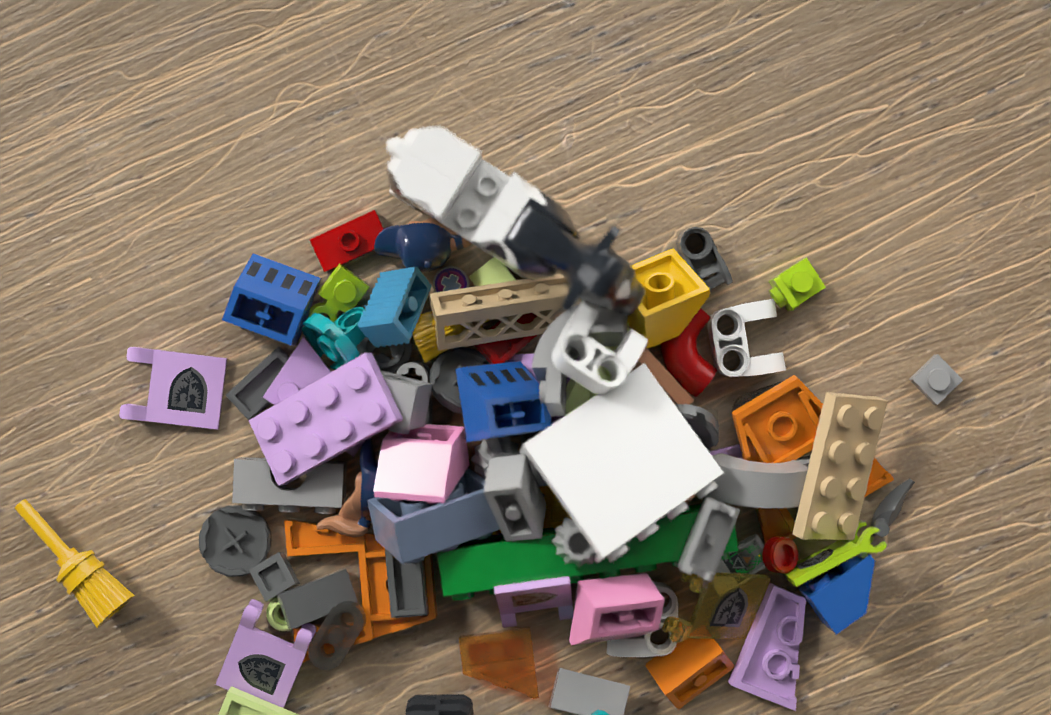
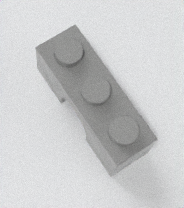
M266 458L234 459L232 503H242L243 510H264V504L278 505V511L300 512V506L315 507V513L334 514L336 513V508H342L346 501L347 462L327 461L308 472L304 483L300 487L290 488L285 485L278 486Z

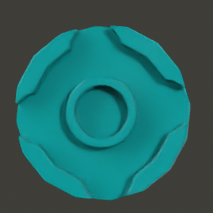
M356 307L346 311L334 322L318 313H313L303 322L305 326L302 328V332L306 340L319 357L325 354L334 361L330 366L333 370L360 356L356 346L366 338L358 328L360 317L363 311H366L363 307Z

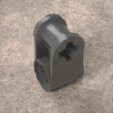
M693 227L679 234L676 241L679 255L710 290L724 283L726 285L733 283L729 269L707 230ZM691 233L700 236L703 242V247L697 254H692L686 249L685 241ZM716 272V274H715L714 276H712V277H710V278H708V279L703 280L704 277L709 276V275H711V274H713V273Z

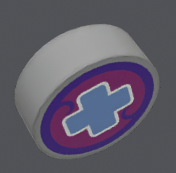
M454 266L440 269L433 280L435 293L469 288V280L465 272Z

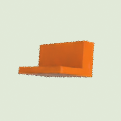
M703 623L697 624L677 640L675 649L665 656H655L646 663L647 670L665 696L678 710L730 672L735 666Z

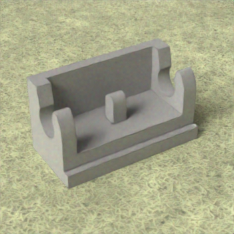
M704 496L677 564L681 571L688 574L694 573L710 582L713 580L739 515V509Z
M559 668L548 707L577 715H591L596 710H603L609 715H624L630 686Z

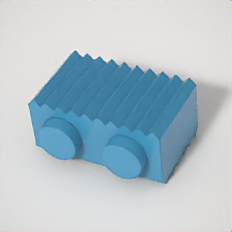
M418 267L380 272V278H377L378 283H375V287L372 289V294H370L371 300H367L368 305L365 306L366 311H363L360 317L358 328L378 348L380 346L385 347L386 345L391 346L392 344L397 346V343L403 345V342L409 344L432 285Z

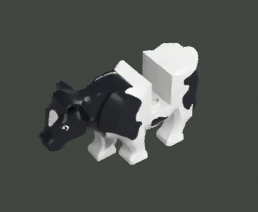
M433 125L413 129L407 133L404 139L396 137L387 141L386 150L392 155V159L387 166L389 193L410 207L418 208L461 237L498 259L523 279L529 278L534 280L554 277L556 272L566 277L569 284L568 293L561 307L569 312L579 298L628 316L641 305L646 293L644 286L636 279L633 267L611 248L621 231L615 225L610 228L600 241L594 244L580 242V236L568 212L559 203L527 183L517 174L513 173L509 177L482 159L481 151L463 142L440 126Z

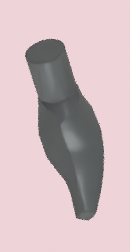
M909 478L897 486L879 504L873 515L871 527H877L880 531L872 534L873 536L884 537L888 535L890 531L889 526L900 513L905 496L915 483Z

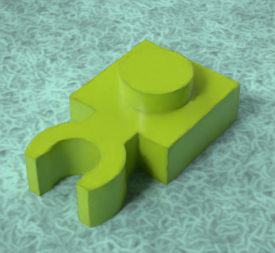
M339 263L318 291L319 295L325 300L322 303L313 305L309 310L308 317L313 313H327L328 319L334 322L337 320L336 314L338 311L341 310L345 313L354 308L370 286Z

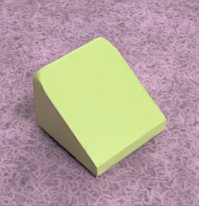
M495 257L469 276L475 286L516 280L508 268Z

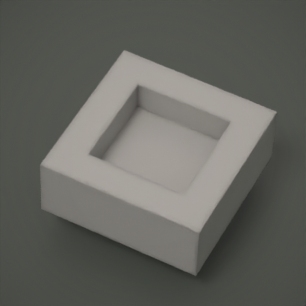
M934 354L909 379L933 405H938L963 381L938 354Z

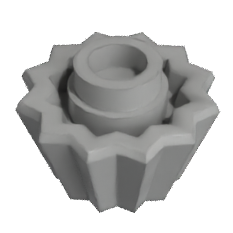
M510 436L482 440L480 445L474 447L475 455L471 460L475 463L474 471L481 474L486 480L489 458L520 455L518 443L511 442Z
M564 518L563 525L555 527L557 535L552 540L557 546L556 555L563 557L565 564L574 563L578 567L584 563L593 564L597 553L573 519Z

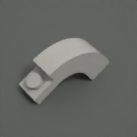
M578 305L572 307L569 312L565 311L548 326L535 349L532 369L537 381L540 382V402L546 404L550 416H565L567 376L555 368L552 362V352L562 330ZM598 306L601 308L587 336L604 347L618 346L627 334L628 315ZM572 346L566 347L568 357L575 361L579 357L578 351Z
M724 453L712 456L724 473L714 480L718 487L705 495L706 497L728 504L756 508H791L799 506L811 455L783 463L753 462Z

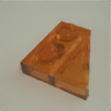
M530 627L459 636L463 675L489 681L495 686L524 693L527 697L533 699L539 698Z

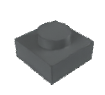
M284 552L276 553L249 570L265 602H271L277 598V594L290 590L300 584Z

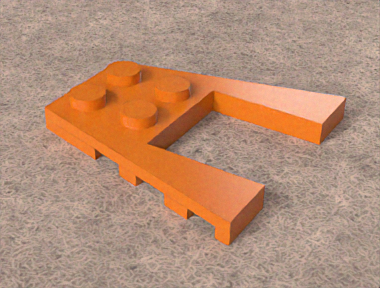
M795 375L731 412L743 460L761 463H783L796 460L813 449L823 403ZM875 458L865 497L894 480L893 476ZM756 508L764 543L772 537H788L792 540L797 538V536L793 535L795 522L787 508Z
M294 519L284 521L287 557L357 551L359 557L364 621L315 625L317 630L303 663L358 643L361 644L373 640L376 637L391 632L394 633L436 619L437 604L432 554L426 555L424 558L429 614L425 616L391 618L385 548L376 541L375 534L366 533L360 537H350L328 529L317 530L316 523ZM302 626L293 629L294 642Z

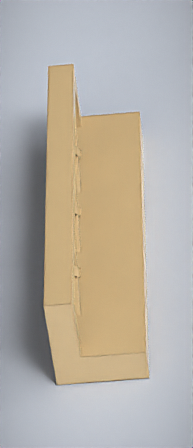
M555 274L554 277L534 280L527 278L430 293V305L435 319L438 350L543 334L556 319L552 315L562 307L568 293L569 284L566 277L562 274ZM579 298L574 306L578 305L582 299ZM534 313L537 315L531 323L520 324L517 322L523 314ZM497 318L502 321L495 329L485 330L480 327L488 319ZM461 324L466 327L458 335L445 336L444 326Z

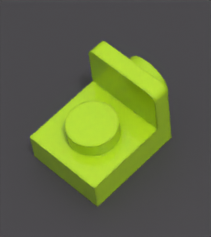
M807 257L768 281L772 286V289L769 290L770 296L775 300L776 305L780 309L785 306L787 311L796 309L801 303L826 288Z

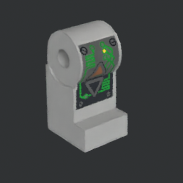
M757 534L738 543L739 551L730 552L729 559L720 560L713 580L711 582L708 581L718 596L727 588L738 585L765 567L762 557L764 544Z

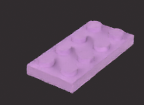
M364 353L249 420V423L278 486H282L403 420L373 354Z

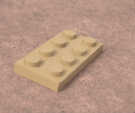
M826 392L793 535L801 539L854 540L888 400L875 396Z

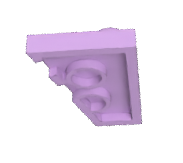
M304 336L263 396L264 399L274 405L331 373V370ZM363 442L346 452L354 457Z
M769 583L728 683L731 686L796 711L797 698L795 697L796 679H799L800 665H798L799 643L802 642L806 598Z

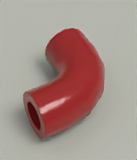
M701 308L679 336L661 343V353L667 371L682 388L694 397L701 394L717 372V368L699 354L696 346L700 332L711 319Z

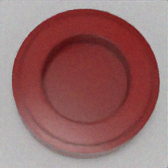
M788 537L770 538L763 548V562L766 568L773 573L785 574L791 572L798 562V549L795 542Z

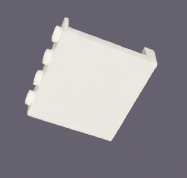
M645 363L630 372L619 386L605 394L596 395L523 444L519 451V454H526L529 463L532 462L595 550L597 556L594 558L596 563L605 557L608 558L610 563L629 550L625 544L636 535L640 541L659 529L655 523L664 515H667L672 520L688 508L685 501L695 493L701 499L717 488L718 485L714 480L724 473Z

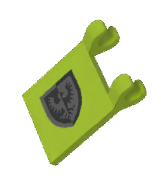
M859 521L854 540H838L798 561L796 567L791 572L783 574V576L797 587L862 552L879 553L886 549L887 543L882 541L876 546L871 545L874 540L872 534L880 531L877 527L865 529L860 538H858V530L867 525L866 522Z

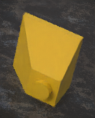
M674 248L631 265L635 270L636 279L644 286L646 293L641 305L628 316V324L631 329L648 339L645 346L647 349L679 336L710 296V289Z

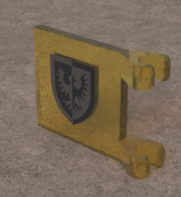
M684 572L681 578L682 581L691 582L689 588L693 592H701L690 621L676 617H667L662 630L664 632H671L670 639L676 643L683 642L688 638L746 640L771 578L765 574L716 572L713 580L710 582L694 573L688 574Z

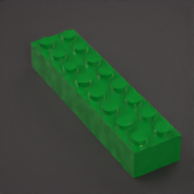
M701 504L689 505L686 510L672 520L667 515H664L655 522L659 529L642 541L639 540L637 535L625 543L629 550L611 563L605 557L598 563L594 560L593 564L584 563L580 567L574 563L565 564L563 557L556 555L557 546L552 540L557 534L553 527L543 528L542 538L506 542L503 534L481 540L472 539L460 543L454 550L437 552L443 596L452 595L453 600L458 601L475 597L474 592L489 590V595H495V586L569 576L570 583H577L578 581H584V575L598 573L599 578H609L621 575L620 569L634 567L635 572H648L656 570L658 563L671 562L672 567H678V561ZM735 525L721 560L729 559L730 552L739 551Z

